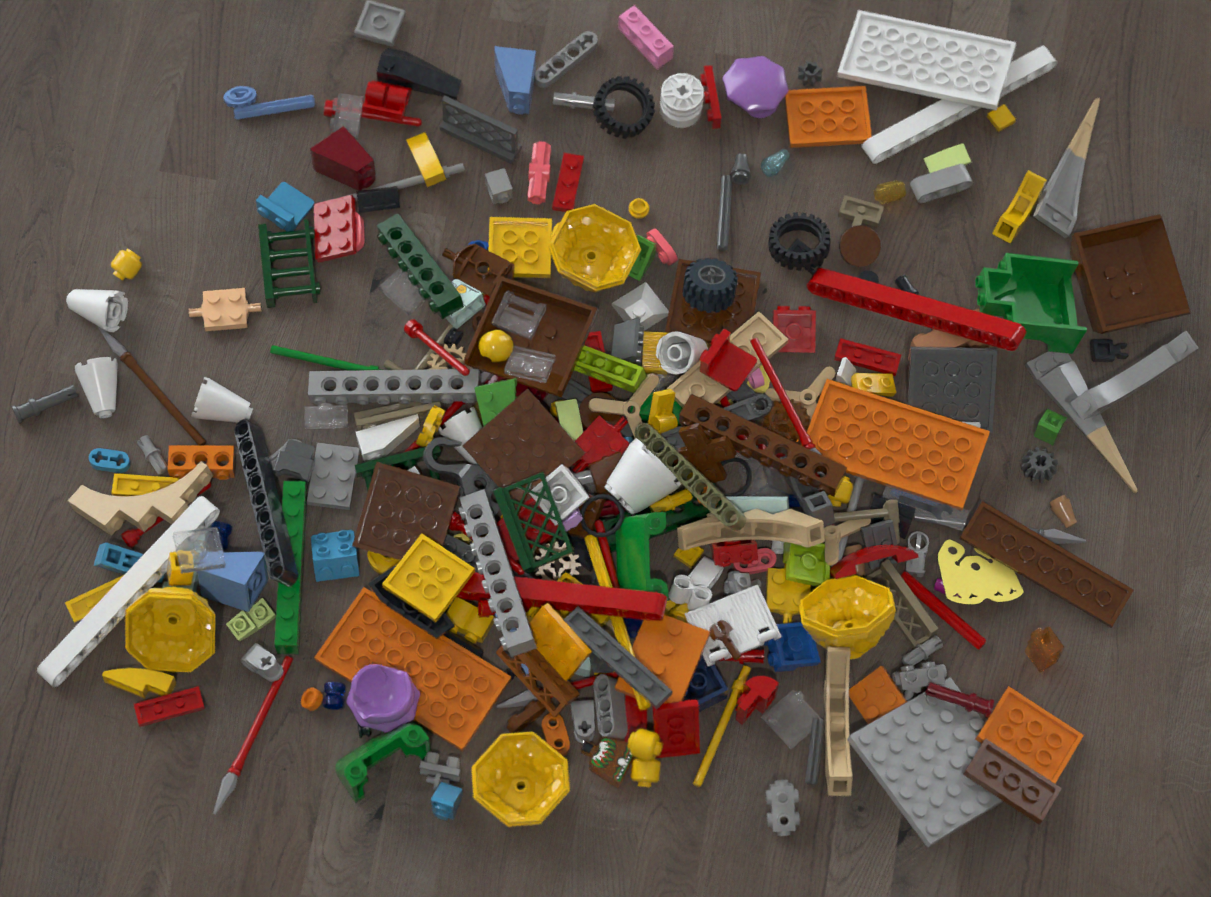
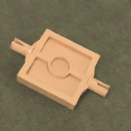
M245 288L203 291L201 308L189 309V317L202 316L205 331L248 328L247 318L249 312H261V303L248 304Z

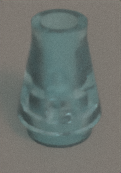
M781 149L763 159L761 164L762 172L769 177L777 175L785 162L790 158L788 151Z

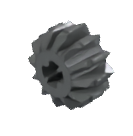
M1038 446L1035 447L1034 451L1029 449L1022 458L1021 470L1026 471L1025 478L1032 477V483L1036 479H1039L1041 484L1044 483L1045 479L1050 481L1053 477L1052 475L1057 472L1058 460L1053 459L1054 452L1047 453V447L1043 451H1040Z

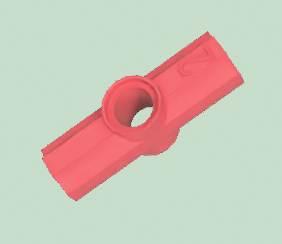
M543 141L533 144L532 163L529 164L528 201L533 204L545 202L547 183L550 180L551 165L549 162L551 145Z

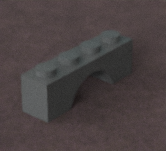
M799 462L795 464L798 468L806 467L804 463ZM784 476L806 515L822 520L824 527L835 523L833 505L825 491L819 492L817 488L802 485L796 478Z

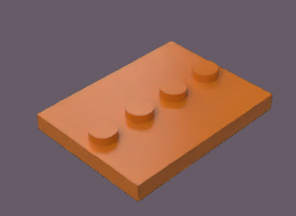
M866 86L788 90L784 97L790 148L863 144L872 137Z
M664 615L662 621L643 620L632 646L636 659L672 690L673 694L664 703L683 701L710 637L708 630ZM619 676L615 691L636 698L633 688Z
M1008 686L975 740L982 744L986 738L1051 782L1056 783L1084 735Z

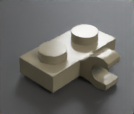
M844 195L838 216L853 220L852 227L860 226L864 223L878 228L884 206Z

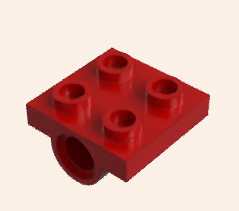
M372 80V82H368L362 112L402 121L412 89Z

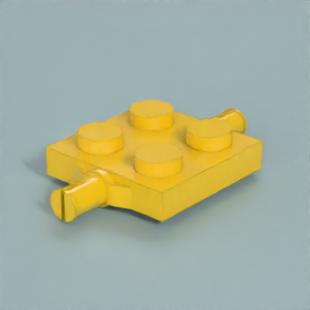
M784 563V568L767 569L766 604L770 612L783 615V624L787 623V621L792 623V616L800 615V600L811 592V585L786 580V564Z

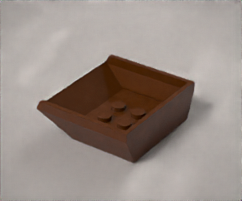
M1160 214L1073 234L1070 255L1072 260L1078 261L1075 272L1093 332L1104 334L1191 314L1164 221Z
M499 276L464 357V365L508 380L517 378V383L562 398L596 319L598 309ZM493 330H502L512 338L514 349L512 355L506 361L492 362L490 358L481 355L478 345L480 338L485 333Z

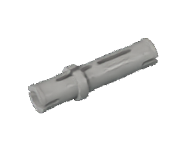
M554 92L553 105L570 106L571 109H575V107L594 109L595 97L577 95L574 92L572 94ZM605 99L607 111L614 112L615 99Z

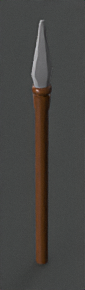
M98 326L113 352L120 357V360L138 376L199 446H204L206 440L137 364L132 354L107 331Z

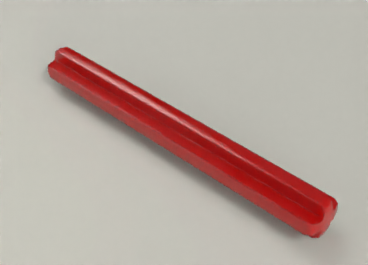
M906 571L901 574V577L913 594L976 649L979 650L985 645L986 639L912 575Z

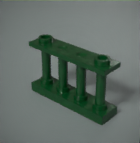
M304 219V230L276 233L268 231L266 224H258L267 308H274L275 299H279V297L312 293L313 303H317V295L321 293L320 284L315 282L311 247V239H315L313 226L309 227L308 219ZM306 238L307 248L274 251L273 249L270 250L269 244H272L273 241ZM308 256L309 266L280 270L271 267V262H275L277 259ZM310 275L311 285L279 289L273 287V281H276L277 278Z
M439 446L432 450V457L436 462L438 460L437 457L441 456ZM426 447L355 465L357 478L362 477V479H365L368 491L376 462L397 468L404 466L408 471L416 466L417 462L424 461L423 453ZM429 469L431 478L441 480L439 473Z

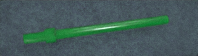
M272 345L270 350L272 354L347 371L382 370L378 366L370 365L368 367Z

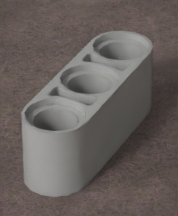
M957 164L925 174L910 182L918 203H925L963 191L973 184L965 164Z
M604 674L599 675L594 681L599 733L607 738L622 740L628 731L624 694L615 691L618 679Z

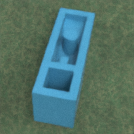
M103 543L99 545L94 566L126 574L144 554L110 543ZM164 575L157 582L162 583Z

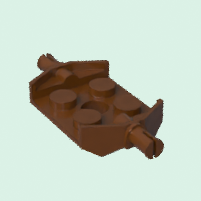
M476 244L468 245L460 252L457 251V253L445 248V251L442 253L443 257L452 260L454 263L453 280L458 279L490 297L499 276L514 280L515 267L513 263ZM480 266H487L489 271L480 273L478 268Z

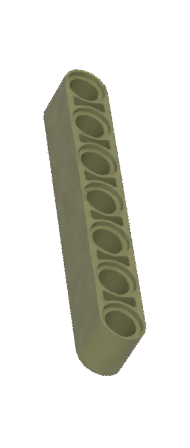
M646 423L636 427L634 432L635 438L641 441L646 446V449L651 451L724 525L735 531L741 530L745 526V515L662 434ZM650 431V436L644 439L645 434ZM664 445V450L658 453L659 448ZM679 459L678 464L673 467L674 460ZM693 472V477L687 481L688 474ZM707 486V492L701 495L702 489ZM722 500V505L716 509L717 502ZM736 514V520L730 523V518Z

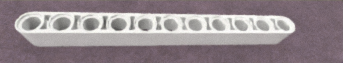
M1041 46L1011 62L1001 97L1047 73L1056 66L1057 61L1045 46ZM942 99L867 139L862 144V149L872 163H879L981 107Z
M204 496L197 498L39 665L37 673L52 687L60 685L124 618L125 610L141 595L150 590L167 572L169 553L186 552L217 519L220 510Z

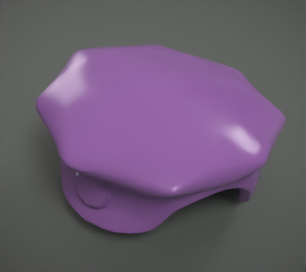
M764 56L736 59L723 76L727 100L734 102L756 118H764L773 114L789 90L783 67Z
M372 664L363 667L353 677L347 705L360 726L387 733L414 719L420 692L413 684L407 672Z

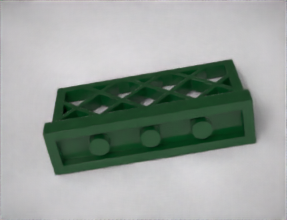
M544 472L505 488L500 487L493 490L524 572L529 574L536 571V568L574 553ZM539 479L543 483L540 494L530 490L533 482ZM515 489L525 491L520 503L512 499L511 491ZM528 493L538 496L534 508L524 505ZM542 498L551 504L548 514L537 510ZM522 507L532 511L528 522L522 521L519 518ZM536 513L546 516L541 528L531 524ZM549 519L557 521L559 525L555 534L545 530ZM529 527L540 531L535 542L528 540L526 537ZM543 533L553 536L549 548L539 545ZM557 538L565 541L567 550L560 553L552 550ZM537 547L547 551L545 558L538 562L534 558Z

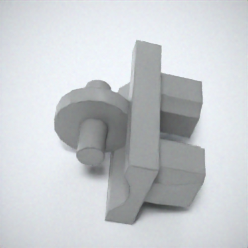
M428 752L424 761L420 762V774L427 775L426 782L433 783V790L435 791L441 782L449 784L450 780L460 782L459 758L450 756L447 759L446 766L438 765L439 754Z

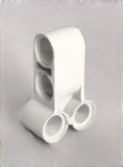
M704 556L689 576L677 575L668 594L670 600L677 604L687 603L689 611L709 604L712 597L710 589L719 579L724 567L715 565L713 560Z

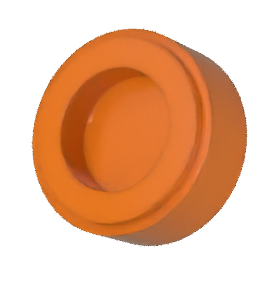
M313 687L307 689L301 697V705L309 711L316 710L322 703V692Z

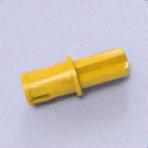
M684 489L671 496L667 495L665 498L650 505L651 513L673 511L675 507L692 500L691 492L688 489Z

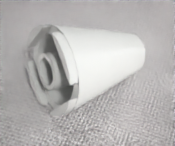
M74 289L68 294L66 299L70 310L108 332H115L120 328L117 325L120 320H125L128 310V300L123 296L125 293L118 290Z
M675 331L666 334L659 340L656 356L657 359L659 358L662 369L671 374H682L698 363L701 354L705 349L708 350L704 340Z
M99 357L87 360L86 365L82 366L81 362L75 365V372L93 413L98 415L99 418L111 417L112 413L116 411L118 370L116 358L111 361V357Z
M204 377L203 382L206 384L202 383L194 405V411H197V413L192 412L191 417L236 423L240 420L250 419L253 408L249 407L250 402L210 378Z
M471 407L470 410L472 412L467 414L464 410L444 423L445 429L441 427L438 429L439 433L444 438L461 442L464 445L482 429L476 409ZM462 445L454 447L471 465H478Z

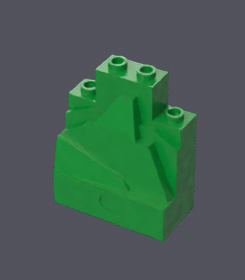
M1006 253L1002 261H999L997 269L983 268L980 275H977L975 279V287L978 288L977 305L980 306V312L991 316L1004 317L1003 319L1021 324L1026 329V335L1023 339L1042 341L1048 344L1049 352L1073 354L1087 331V327L1077 325L1071 276L1078 266V261Z

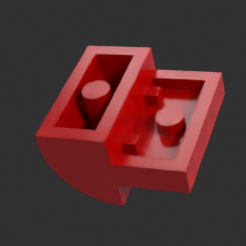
M756 676L749 679L744 684L743 694L736 703L738 706L735 710L737 712L735 720L743 725L755 709L763 714L775 700L779 682L767 676Z

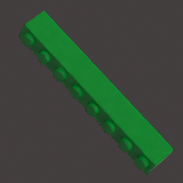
M284 481L282 510L298 570V579L290 587L278 583L275 649L277 654H299L307 487L305 481Z

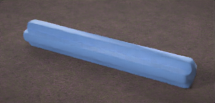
M309 95L252 104L243 108H234V115L236 119L280 113L311 108L315 106L314 97Z

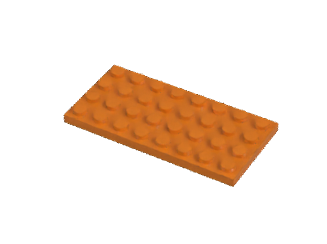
M826 379L807 434H809L816 445V449L822 456L847 467L846 473L963 511L990 431Z
M365 587L360 591L314 657L315 661L351 683L358 671L372 664L407 672L413 684L420 692L415 717L412 721L461 751H464L511 681V676L444 635L438 639L434 638L383 604L375 593Z

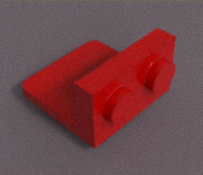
M723 329L720 334H715L709 350L705 349L699 358V361H701L700 372L736 392L757 364V358L730 343L731 332Z

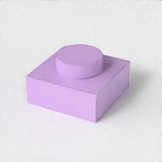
M579 508L563 520L566 532L576 527L583 519Z

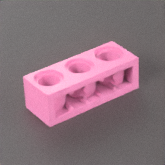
M635 5L619 16L618 29L656 69H659L673 59V45Z

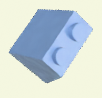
M495 46V72L508 110L516 114H529L535 81L536 51Z
M263 552L207 553L203 561L201 560L198 563L196 569L202 597L246 612L250 611L268 582L267 565Z

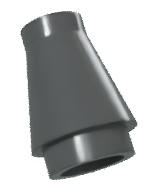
M743 153L736 155L730 175L732 176V181L738 185L748 183L751 178L748 156Z

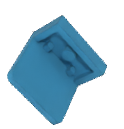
M282 182L268 199L260 195L256 199L257 211L262 217L269 219L281 229L294 231L314 207V201L286 182Z
M341 530L339 532L319 533L311 536L316 582L360 576L356 547L352 546L355 538L354 531Z

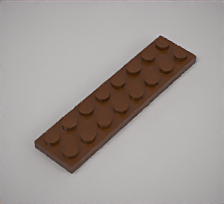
M983 501L960 537V540L1110 628L1114 625L1134 591L1129 586Z

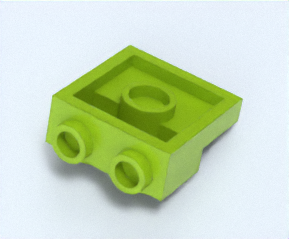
M784 542L783 563L786 564V580L818 587L824 581L830 579V565H827L825 562V544L819 543L807 548Z

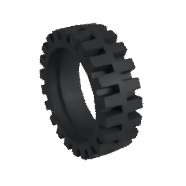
M622 76L609 79L608 82L606 81L600 87L594 98L593 114L597 116V124L601 122L600 127L603 130L607 128L606 133L608 134L615 133L614 137L617 138L622 135V138H627L628 136L632 138L636 134L642 133L651 122L655 112V102H652L654 97L652 94L649 95V88L644 89V83L640 82L638 84V79L633 78L630 80V76H625L623 79ZM616 90L627 91L634 95L642 106L640 120L633 124H625L613 119L605 106L607 95Z
M795 212L793 217L790 214H786L785 219L780 217L778 222L775 221L769 233V252L777 264L781 262V266L784 268L788 265L789 270L797 267V271H801L802 267H804L806 271L810 270V266L813 268L818 267V263L822 264L824 259L828 257L830 230L825 222L822 223V219L819 217L815 219V215L812 214L807 217V213L803 212L801 216H798V212ZM802 230L815 235L819 239L820 244L809 252L796 253L784 248L780 244L779 239L785 233Z

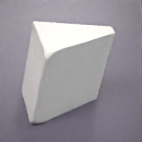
M846 357L842 358L836 382L852 386L850 379L856 373V369Z

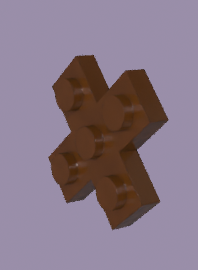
M700 423L680 428L678 433L685 447L678 448L677 450L698 468L711 483L725 480L727 473L720 461L735 458L737 454L728 435L708 440ZM679 459L674 460L675 466L678 464Z

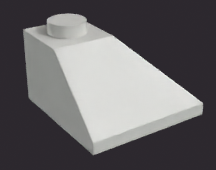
M646 282L612 303L613 308L624 322L634 318H641L640 326H644V331L667 317L669 313L668 309Z
M562 464L546 477L562 521L590 498L576 477ZM540 482L531 491L540 494L543 483ZM530 494L533 497V499L537 501L538 496ZM542 498L539 506L548 514L551 504ZM551 519L555 526H557V521Z

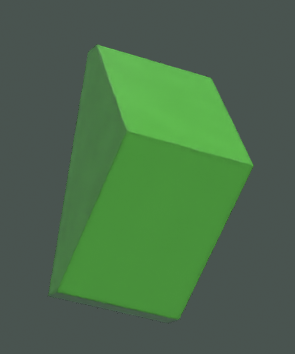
M636 235L641 251L628 275L640 281L655 258L656 243Z
M1047 409L1038 423L1034 437L1054 445L1067 417Z

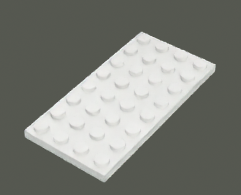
M859 10L838 69V77L997 110L1016 48V42Z

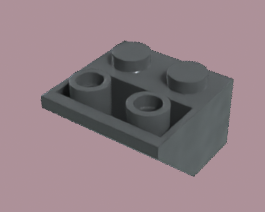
M634 318L615 325L611 356L638 366L641 365L644 326H640L641 318Z

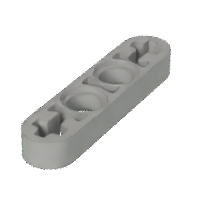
M590 31L582 33L538 68L535 72V83L539 87L546 88L561 78L597 48L598 39L596 34ZM585 40H587V41L592 40V44L589 43V42H587V43L585 44ZM576 50L579 52V55L571 57L568 52ZM556 62H562L565 66L562 69H556L553 65ZM542 75L543 77H545L548 75V79H540V76Z

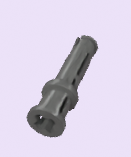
M72 384L39 399L30 398L26 403L18 406L13 405L12 410L20 424L22 420L31 416L37 417L41 414V411L77 398L78 395Z

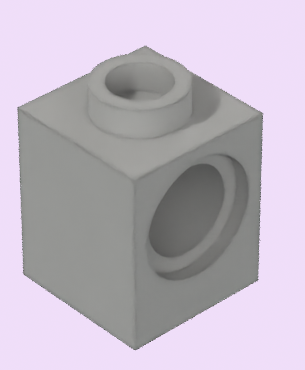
M505 168L485 174V185L493 204L505 203L513 199V188Z

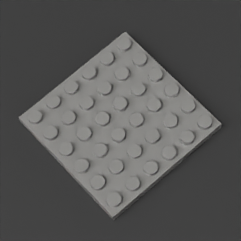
M951 677L946 679L945 683L938 684L961 692ZM924 692L851 734L847 739L927 848L1004 802L963 775L981 746V743L975 739L985 724L977 712H967L965 707L926 696Z

